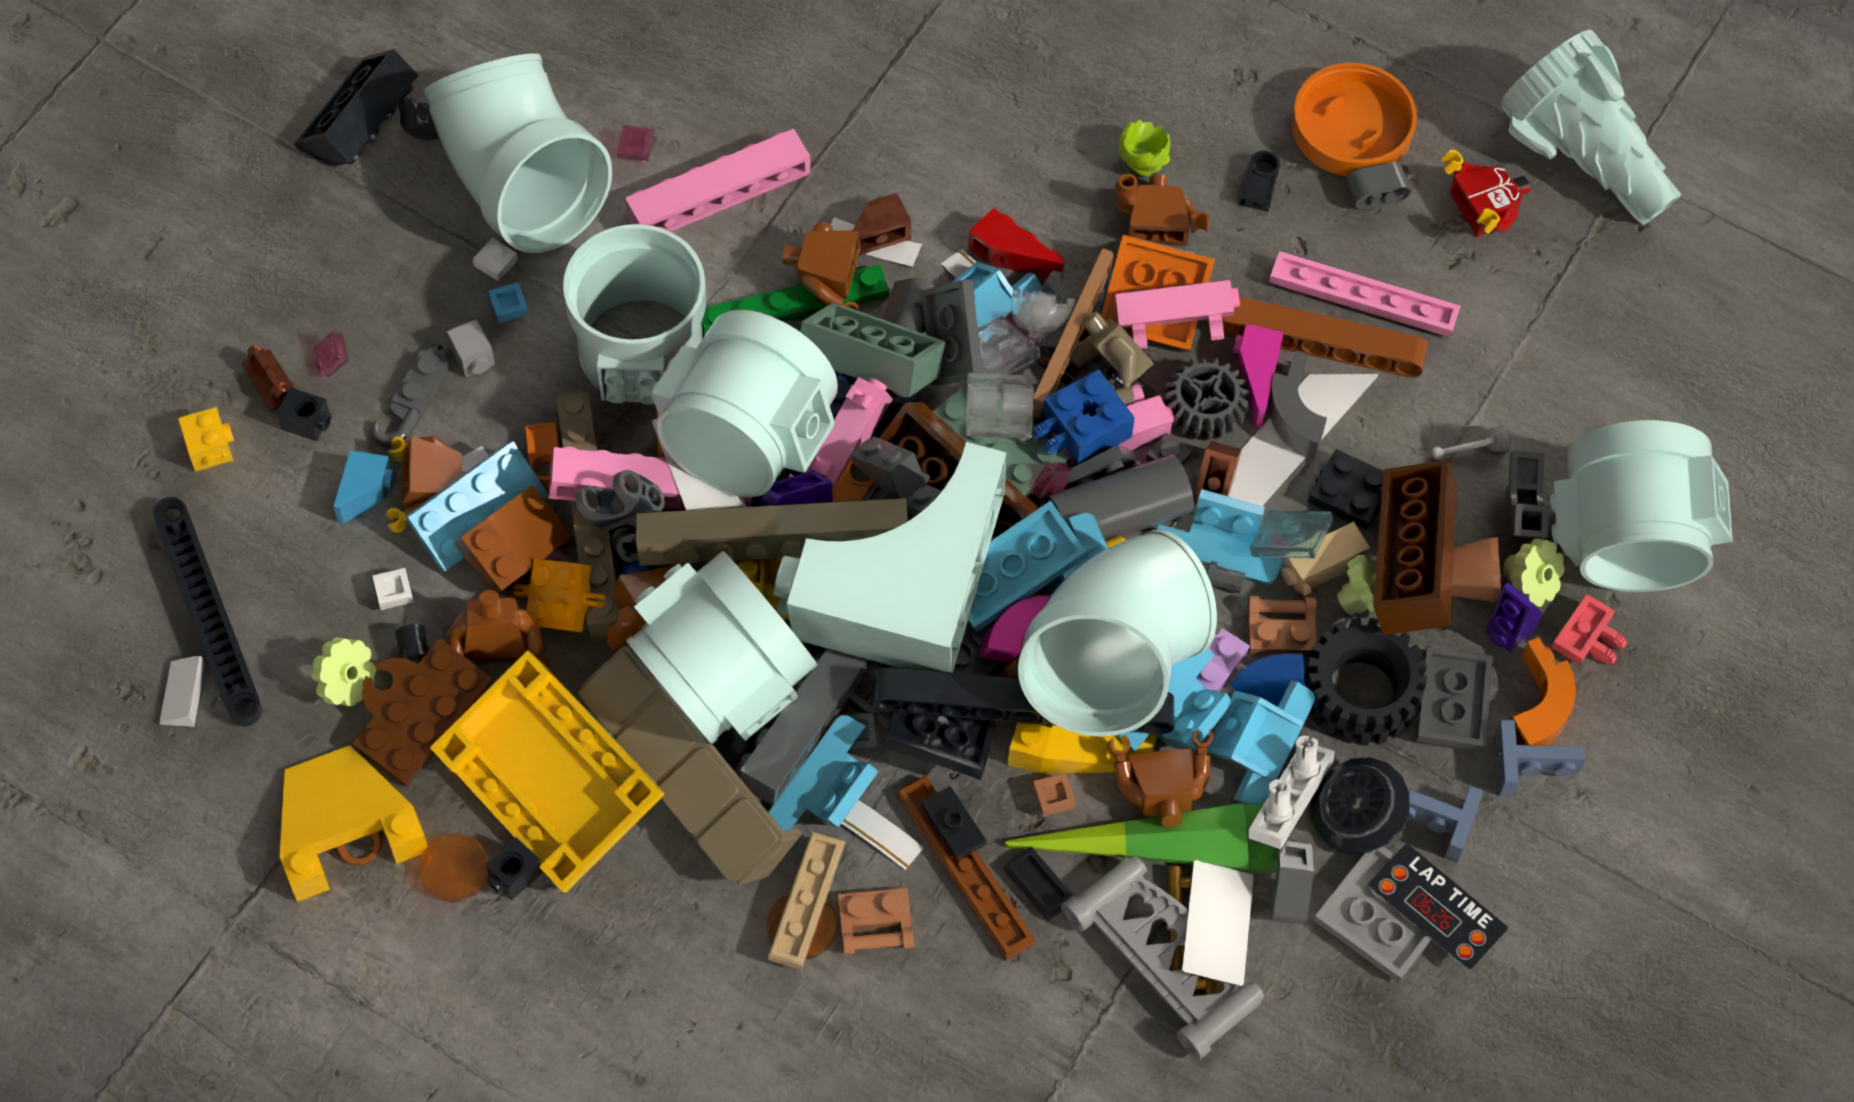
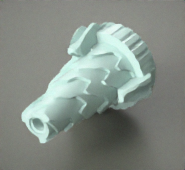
M1589 29L1565 41L1543 57L1520 77L1503 96L1501 101L1502 110L1510 118L1508 132L1519 142L1536 153L1544 155L1549 160L1556 156L1558 147L1568 158H1573L1584 172L1596 178L1605 191L1610 188L1631 215L1645 225L1667 209L1681 196V193L1663 172L1666 167L1647 145L1645 135L1633 120L1635 115L1623 99L1625 95L1617 63L1610 49Z

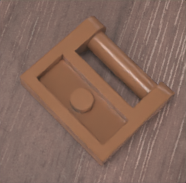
M1248 596L1249 655L1286 653L1302 654V656L1311 655L1312 649L1317 642L1315 597H1305L1304 600L1260 599L1259 596ZM1259 612L1304 614V620L1259 619Z
M908 888L838 894L844 955L855 954V950L896 946H903V949L914 948ZM901 927V932L853 936V931Z

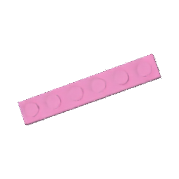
M1281 251L1278 253L1269 283L1450 338L1461 307L1457 304Z

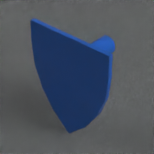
M1276 654L1258 659L1244 668L1230 685L1236 691L1261 697L1278 707L1291 680L1305 686L1302 654Z

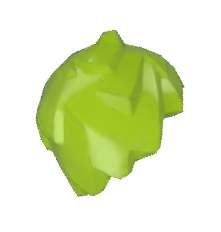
M1141 119L1135 123L1129 122L1120 135L1118 154L1132 170L1142 176L1149 177L1152 173L1161 170L1170 161V135L1164 133L1161 126L1154 127L1152 122L1143 123Z

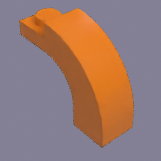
M1537 637L1527 641L1521 657L1539 686L1541 703L1535 708L1512 718V720H1515L1516 745H1551L1562 732L1575 702L1576 685L1568 660L1555 664V658L1551 649L1544 646L1541 639Z

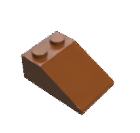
M531 485L460 537L454 544L488 589L499 593L533 567L534 558L545 559L570 540L572 535L534 485Z

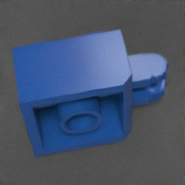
M1097 370L1044 398L1042 416L1045 418V421L1037 425L1031 433L1039 440L1055 432L1057 436L1045 443L1043 447L1048 455H1052L1067 448L1076 462L1081 464L1132 438L1135 417L1100 370Z

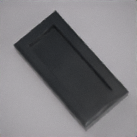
M1032 847L1004 867L1005 873L1047 921H1050L1062 912L1061 904L1071 896H1074Z

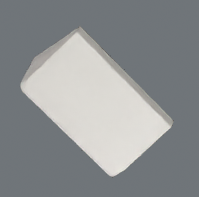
M202 656L171 661L160 716V725L194 727L205 671V663Z

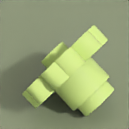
M1535 538L1531 544H1523L1518 553L1510 555L1506 559L1503 567L1504 576L1507 580H1510L1515 589L1534 603L1535 606L1541 607L1544 601H1552L1560 590L1559 578L1564 573L1563 554L1557 553L1555 542Z
M1358 555L1347 563L1349 567L1347 574L1350 581L1343 585L1342 590L1337 593L1341 606L1349 615L1361 614L1367 609L1371 613L1375 612L1373 603L1376 565L1372 561L1369 562L1364 555Z
M336 637L332 641L325 643L322 648L323 655L317 656L314 659L312 678L314 681L319 682L316 693L326 703L353 706L357 702L363 701V681L365 676H368L374 682L376 667L374 663L369 662L371 650L362 641Z

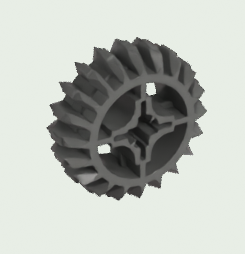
M1205 357L1200 360V364H1197L1192 359L1188 362L1187 367L1180 364L1177 367V371L1170 374L1163 391L1165 393L1163 403L1171 408L1174 415L1173 427L1182 425L1183 435L1192 431L1194 432L1195 439L1200 434H1205L1208 441L1214 433L1221 439L1225 436L1226 431L1233 433L1236 430V426L1243 423L1249 409L1250 393L1246 390V380L1240 379L1239 370L1230 372V364L1227 363L1222 367L1219 365L1217 358L1212 363H1207ZM1220 389L1228 395L1230 401L1226 399V395L1220 392ZM1182 396H1184L1185 398H1187L1186 401L1189 402V403L1193 406V409L1190 408V407L1185 403V401L1183 400Z

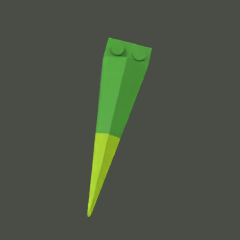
M1244 803L1182 812V821L1175 827L1163 826L1161 817L1157 816L1012 839L1005 842V846L1011 849H1029L1032 847L1034 850L1126 858H1131L1135 855L1139 859L1192 866L1194 861L1198 860L1203 863L1214 864L1250 874L1276 873L1275 847L1249 839V828L1264 804L1244 805Z

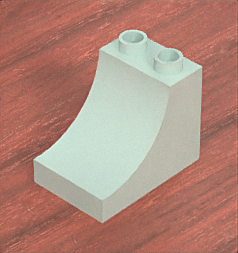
M966 442L961 460L947 486L926 509L910 521L891 531L860 540L840 542L806 538L800 559L785 555L778 570L774 596L780 597L778 614L789 616L791 629L796 637L802 642L902 669L953 673L1005 493L1006 452Z

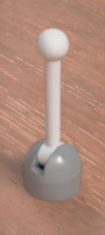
M1502 425L1489 429L1485 434L1484 440L1445 449L1435 447L1431 451V455L1434 459L1440 460L1447 454L1486 446L1492 452H1504L1510 450V439L1506 427Z

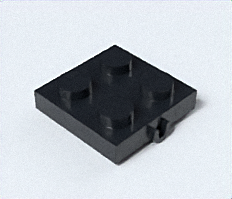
M1335 449L1324 470L1321 469L1316 477V484L1309 494L1307 502L1367 529L1376 511H1381L1384 471Z

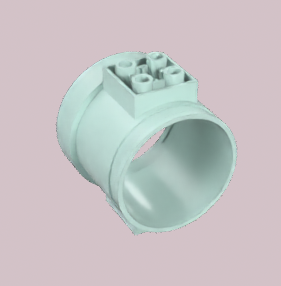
M630 224L613 227L594 235L583 243L571 257L564 275L563 290L567 317L572 329L576 333L579 361L586 377L600 390L601 400L655 404L651 392L655 383L661 379L667 370L671 359L676 356L682 345L697 349L702 341L701 321L706 308L704 270L697 254L683 239L674 233L655 226ZM645 300L659 302L672 307L685 317L683 321L671 330L645 339L615 338L591 327L601 314L616 305L630 301Z
M748 310L729 311L715 319L697 349L682 345L676 356L669 362L668 368L661 379L655 383L651 395L660 416L657 422V433L663 447L672 459L694 478L730 495L740 497L760 496L770 490L783 468L806 472L835 425L830 405L837 394L838 384L835 372L826 356L798 330L774 317Z
M1628 421L1592 430L1576 439L1567 451L1568 479L1554 481L1555 494L1550 495L1551 508L1553 513H1556V524H1552V536L1554 542L1562 547L1564 555L1568 556L1575 566H1580L1582 576L1590 583L1611 590L1627 592L1660 591L1687 585L1702 578L1711 570L1713 566L1712 545L1733 542L1728 480L1712 456V446L1709 438L1701 431L1684 424L1669 421Z
M722 551L697 573L689 563H686L683 567L677 564L664 575L666 581L655 589L651 586L642 592L637 598L639 603L634 607L647 623L633 637L630 636L626 639V642L711 744L724 731L732 727L746 741L798 698L792 686L817 666L816 661L779 614L733 560Z

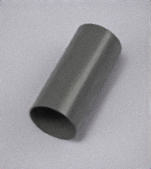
M1173 454L1049 495L1045 499V504L1051 501L1064 520L1083 513L1092 514L1096 519L1104 541L1118 535L1123 537L1191 514L1194 510V499L1189 479L1181 462Z

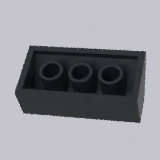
M395 49L363 57L294 145L298 149L334 167L353 164L362 155L361 149L365 143L370 142L378 135L380 124L395 113L397 109L395 105L398 103V100L406 97L413 90L414 86L412 83L419 75Z

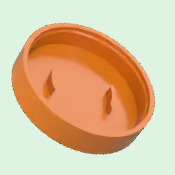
M1339 63L1317 71L1303 83L1294 104L1291 121L1292 133L1299 149L1311 162L1328 172L1347 177L1357 169L1390 162L1399 163L1411 146L1417 124V110L1410 92L1390 73L1378 67L1362 63Z

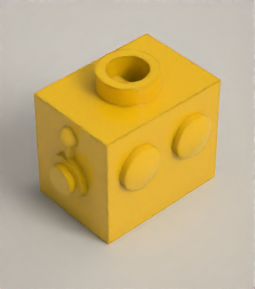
M217 407L178 418L195 472L233 461L228 443L234 442L229 423L222 424Z

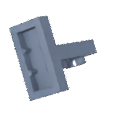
M1501 720L1495 733L1499 796L1514 795L1519 784L1518 772L1528 776L1540 773H1555L1557 776L1567 777L1579 774L1585 762L1584 747L1516 745L1515 720Z
M1470 786L1462 809L1409 790L1410 809L1406 821L1415 820L1427 825L1432 831L1452 834L1444 858L1457 863L1468 837L1483 790Z

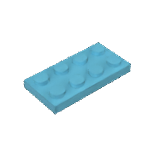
M508 441L406 515L405 519L440 570L447 571L464 558L454 544L460 537L531 485H534L543 499L549 494L515 443Z
M1051 501L990 542L968 618L976 632L1000 617L1011 606L1025 600L1089 556Z

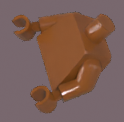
M493 590L484 591L479 595V600L467 602L466 613L459 614L448 630L447 644L471 662L520 658L528 650L549 669L548 659L541 655V650L544 648L539 623L524 609H519L514 598H499V594Z
M1197 729L1193 732L1192 743L1197 747V754H1193V749L1189 748L1128 754V760H1126L1125 753L1130 749L1129 738L1125 735L1121 737L1122 751L1114 747V741L1111 738L1107 744V750L1110 755L1116 758V762L1113 765L1119 791L1133 805L1139 806L1142 815L1146 817L1160 816L1162 825L1165 827L1179 825L1182 821L1181 813L1192 810V801L1200 799L1210 779V754H1207V748L1213 741V733L1210 729L1208 732L1209 740L1206 743H1200L1197 740Z

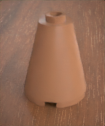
M1489 537L1455 547L1452 596L1492 603L1497 602L1502 591L1498 537Z

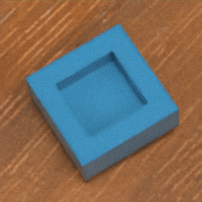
M519 282L488 291L498 323L529 315Z

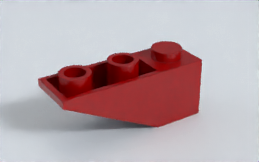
M993 208L969 230L968 248L991 266L1022 273L1030 272L1048 278L1053 270L1063 272V279L1065 260L1056 250L1049 249L1039 242L1033 233L1026 232L1015 224L1009 215L1002 214Z

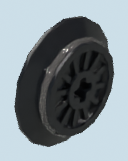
M1371 757L1349 759L1333 767L1324 776L1311 798V820L1317 835L1331 848L1348 854L1370 853L1387 845L1402 830L1410 809V792L1403 776L1389 763ZM1361 797L1363 800L1360 801V807L1354 808L1353 805L1356 804V799Z

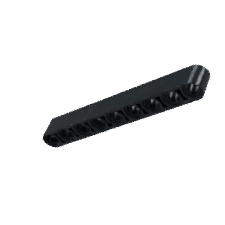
M880 668L874 672L873 707L880 711L1057 726L1044 718L1029 703L1021 688L1019 678L902 668ZM1167 692L1164 704L1158 713L1150 721L1130 732L1147 734H1167L1174 730V695Z

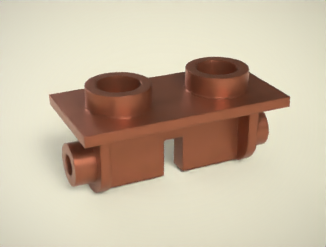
M252 345L247 350L248 360L242 362L241 365L272 412L281 406L290 387H295L270 349L265 350L263 347H259V345Z

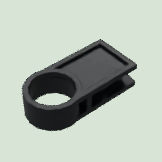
M1261 150L1252 155L1240 206L1269 212L1280 169V160L1273 152ZM1267 162L1275 170L1269 173H1262L1255 169L1254 164Z

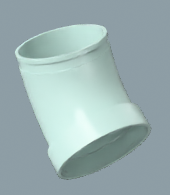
M522 54L483 63L444 77L423 90L425 98L428 99L429 111L444 150L462 183L481 207L487 224L513 248L526 253H542L554 250L582 233L601 210L608 196L612 181V163L608 151L600 141L580 124L567 119L556 100L547 73L544 72L540 54Z
M1152 530L1141 536L1130 538L1109 547L1087 560L1064 580L1052 594L1044 609L1030 623L1024 637L1018 663L1021 688L1029 703L1038 713L1058 727L1087 736L1124 734L1141 727L1158 713L1167 696L1172 666L1207 650L1213 641L1216 631L1217 610L1213 589L1208 575L1194 551L1177 535L1166 530Z

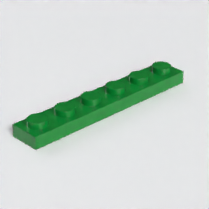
M880 264L854 271L848 298H843V303L852 301L858 305L889 297V287ZM799 284L706 307L701 326L704 335H706L718 316L734 310L759 312L778 320L790 322L810 317L827 306L806 290L803 285Z

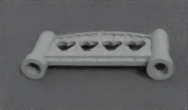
M1137 856L1127 857L1078 897L1071 896L1061 904L1062 912L1068 921L1080 932L1085 931L1093 923L1184 1021L1186 1025L1177 1032V1037L1192 1057L1196 1060H1201L1211 1051L1210 1046L1261 1004L1264 994L1253 981L1240 986L1214 979V981H1218L1224 986V990L1221 993L1193 996L1199 975L1184 972L1182 969L1170 971L1175 949L1180 945H1185L1189 910L1164 890L1144 878L1143 875L1147 872V868ZM1133 895L1141 896L1144 900V905L1150 906L1154 911L1150 917L1123 920L1129 898ZM1156 920L1164 921L1167 924V930L1173 931L1177 939L1171 943L1146 945L1153 922Z

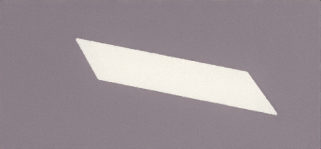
M1309 374L1298 388L1300 399L1312 412L1327 417L1322 439L1378 377V374ZM1270 418L1242 448L1229 497L1263 506L1306 458L1289 447L1280 438ZM1195 511L1180 517L1172 528L1190 532Z

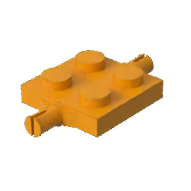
M534 558L530 585L517 583L513 587L514 589L523 590V592L513 591L515 597L528 598L526 612L537 620L539 627L582 633L584 616L588 606L602 608L605 603L598 602L596 599L606 600L604 594L590 593L589 581L592 566Z

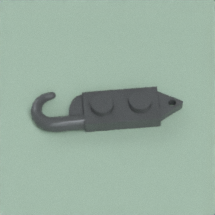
M445 340L426 351H419L391 399L393 415L402 421L397 431L392 435H384L379 429L380 421H374L372 434L379 443L391 446V440L397 436L405 441L418 419L422 418L450 369Z

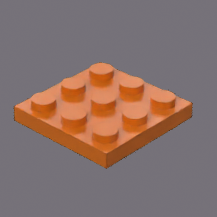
M1123 235L1100 316L1105 321L1111 319L1119 324L1115 294L1209 283L1215 259ZM1198 321L1145 327L1147 341L1190 352ZM1125 329V332L1133 337V329Z

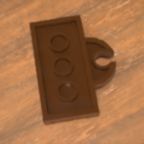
M440 638L418 664L407 658L394 657L377 663L375 667L380 674H389L393 677V683L390 688L386 690L377 689L372 678L365 676L363 681L362 697L373 719L352 744L406 787L434 755L430 747L494 682L492 677Z

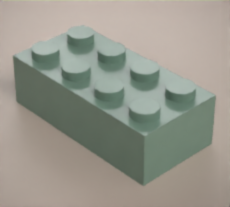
M835 302L802 321L800 333L821 350L830 362L833 370H836L839 375L860 377L867 382L870 377L885 384L888 390H891L900 397L912 396L940 376L945 341Z
M982 377L973 378L933 411L966 442L1006 452L1005 477L1033 503L1037 502L1063 479L1060 474L1068 470L1069 456L1062 450L1048 455L1043 447L1050 439L1044 437L1037 440L1031 433L1036 426Z

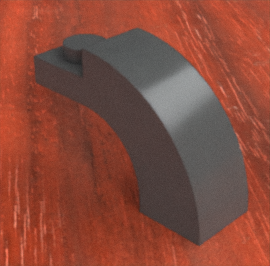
M1296 351L1293 361H1286L1282 374L1274 373L1268 402L1269 415L1280 438L1299 454L1314 460L1324 433L1327 417L1312 412L1300 399L1298 388L1305 371L1308 354Z
M1512 450L1510 453L1509 484L1506 488V523L1510 537L1539 538L1544 540L1548 538L1549 506H1544L1543 501L1545 453Z

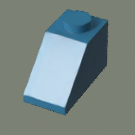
M350 450L333 506L338 523L344 524L385 500L387 489H392L395 482V470L391 469L388 456Z

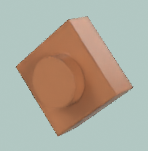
M1066 773L1033 781V789L1042 817L1075 809L1076 801Z

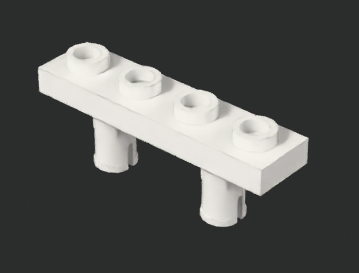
M1301 736L1296 740V753L1280 779L1273 780L1269 784V797L1249 828V839L1278 849L1282 848L1334 761L1333 750L1318 746V740L1313 737L1310 743L1309 736Z

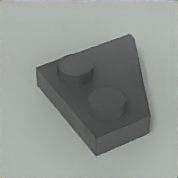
M1116 445L1060 475L1065 486L1073 488L1094 481L1101 476L1116 473L1124 467L1137 462L1131 449Z

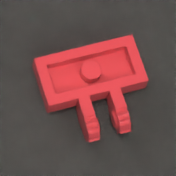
M1586 594L1553 642L1551 648L1579 665L1583 662L1589 651L1595 659L1610 665L1616 661V653L1597 641L1599 636L1604 643L1616 650L1624 649L1627 642L1621 633L1619 634L1616 630L1607 626L1615 610Z

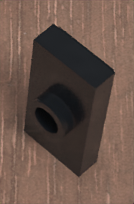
M951 786L921 802V808L956 861L986 845L987 840Z

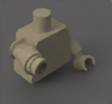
M1093 312L1082 323L1090 335L1078 342L1070 361L1080 369L1083 365H1088L1097 357H1100L1101 360L1107 363L1110 371L1119 378L1118 380H1122L1123 387L1115 388V392L1125 405L1130 404L1134 400L1131 384L1154 363L1119 324L1111 319L1105 321L1098 312Z

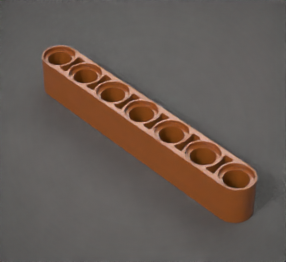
M1240 296V307L1234 308V316L1222 318L1224 336L1236 339L1237 334L1244 336L1246 324L1284 332L1280 349L1293 352L1299 351L1310 356L1404 377H1418L1423 373L1428 343L1419 336Z

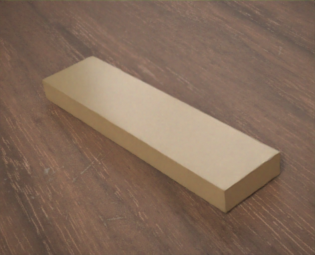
M811 832L768 955L769 961L799 970L803 969L845 847V841Z

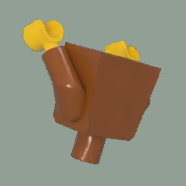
M398 436L391 440V445L395 450L391 449L388 453L394 462H402L400 507H405L403 512L397 508H391L386 513L388 520L399 518L396 522L388 524L389 529L394 533L402 532L406 528V515L465 473V471H462V454L451 449L436 436L411 437L407 443Z

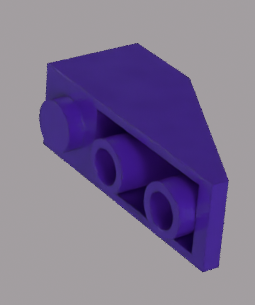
M1507 582L1502 588L1485 632L1493 643L1499 647H1504L1511 653L1536 629L1542 612L1534 603Z

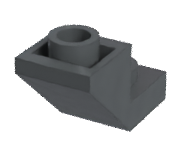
M1285 841L1281 849L1275 847L1277 876L1269 892L1271 920L1306 924L1314 875L1312 844Z

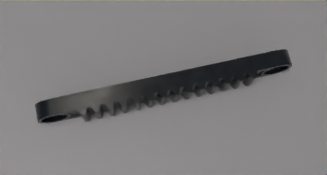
M177 497L163 498L154 507V518L227 713L234 724L243 727L251 726L260 719L263 712L262 704L187 507ZM169 509L180 511L179 517L174 521H165L162 517ZM242 701H250L254 704L251 712L244 715L236 713L235 707Z

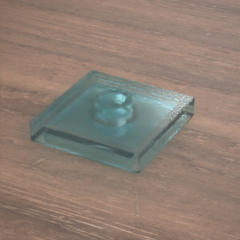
M1269 510L1250 545L1251 556L1315 558L1333 522L1331 511Z

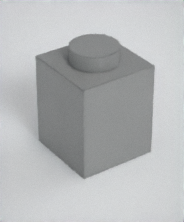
M477 319L447 331L450 349L465 378L473 374H481L495 365L492 348Z

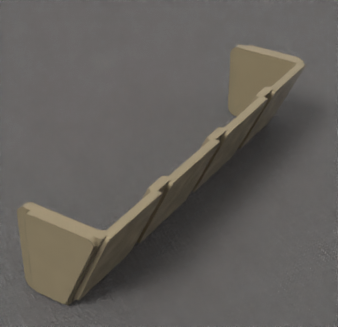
M630 645L623 646L580 686L581 690L578 691L579 697L603 727L612 733L623 749L657 783L665 793L662 800L687 831L696 837L700 847L728 881H731L733 884L738 883L742 885L768 877L802 833L798 828L786 831L781 829Z

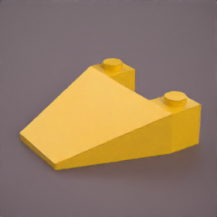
M1017 723L1009 749L1008 765L1038 774L1115 772L1113 763L1116 762V758L1109 754L1107 744L1113 738L1114 747L1119 751L1123 750V744L1117 735L1087 736L1058 726L1050 728L1040 724ZM1149 734L1136 751L1128 750L1125 753L1126 760H1128V754L1153 752L1157 734Z
M351 745L285 769L280 859L297 902L330 890L317 854L377 831H384L396 864L429 852L425 835L413 805Z

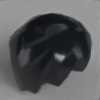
M407 97L400 98L398 100L400 125L404 132L421 140H440L429 111V104L418 103L414 97L410 99Z

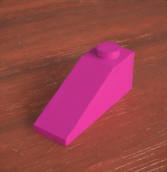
M1246 324L1244 336L1237 334L1233 353L1239 354L1236 367L1239 370L1240 379L1246 380L1247 383L1246 390L1250 393L1248 404L1254 426L1261 428L1284 332Z

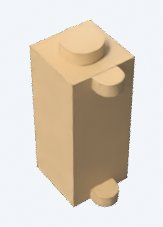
M1354 522L1286 553L1281 574L1286 584L1292 585L1298 595L1306 596L1311 593L1312 588L1346 573L1349 569L1347 563L1358 555H1364L1369 562H1373V558L1369 553L1370 546Z

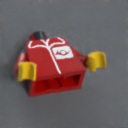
M1453 149L1449 150L1441 158L1442 162L1448 164L1444 169L1447 174H1455L1449 193L1476 237L1486 233L1489 234L1491 231L1507 232L1518 217V210L1522 201L1521 196L1530 192L1527 178L1520 176L1511 180L1505 169L1499 165L1489 167L1469 164L1463 161L1459 152Z

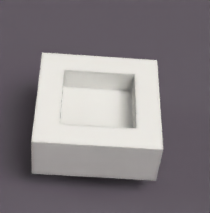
M491 238L473 258V265L499 281L518 261V256L515 251Z
M405 568L373 575L381 610L414 602Z

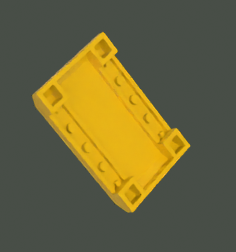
M528 650L430 747L442 762L461 778L505 828L540 859L541 865L539 867L564 893H567L665 795L657 783L554 674Z

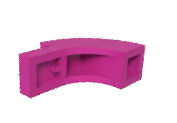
M1051 596L1027 598L1005 611L986 632L979 648L978 657L1009 664L1021 653L1022 641L1030 623L1044 609Z

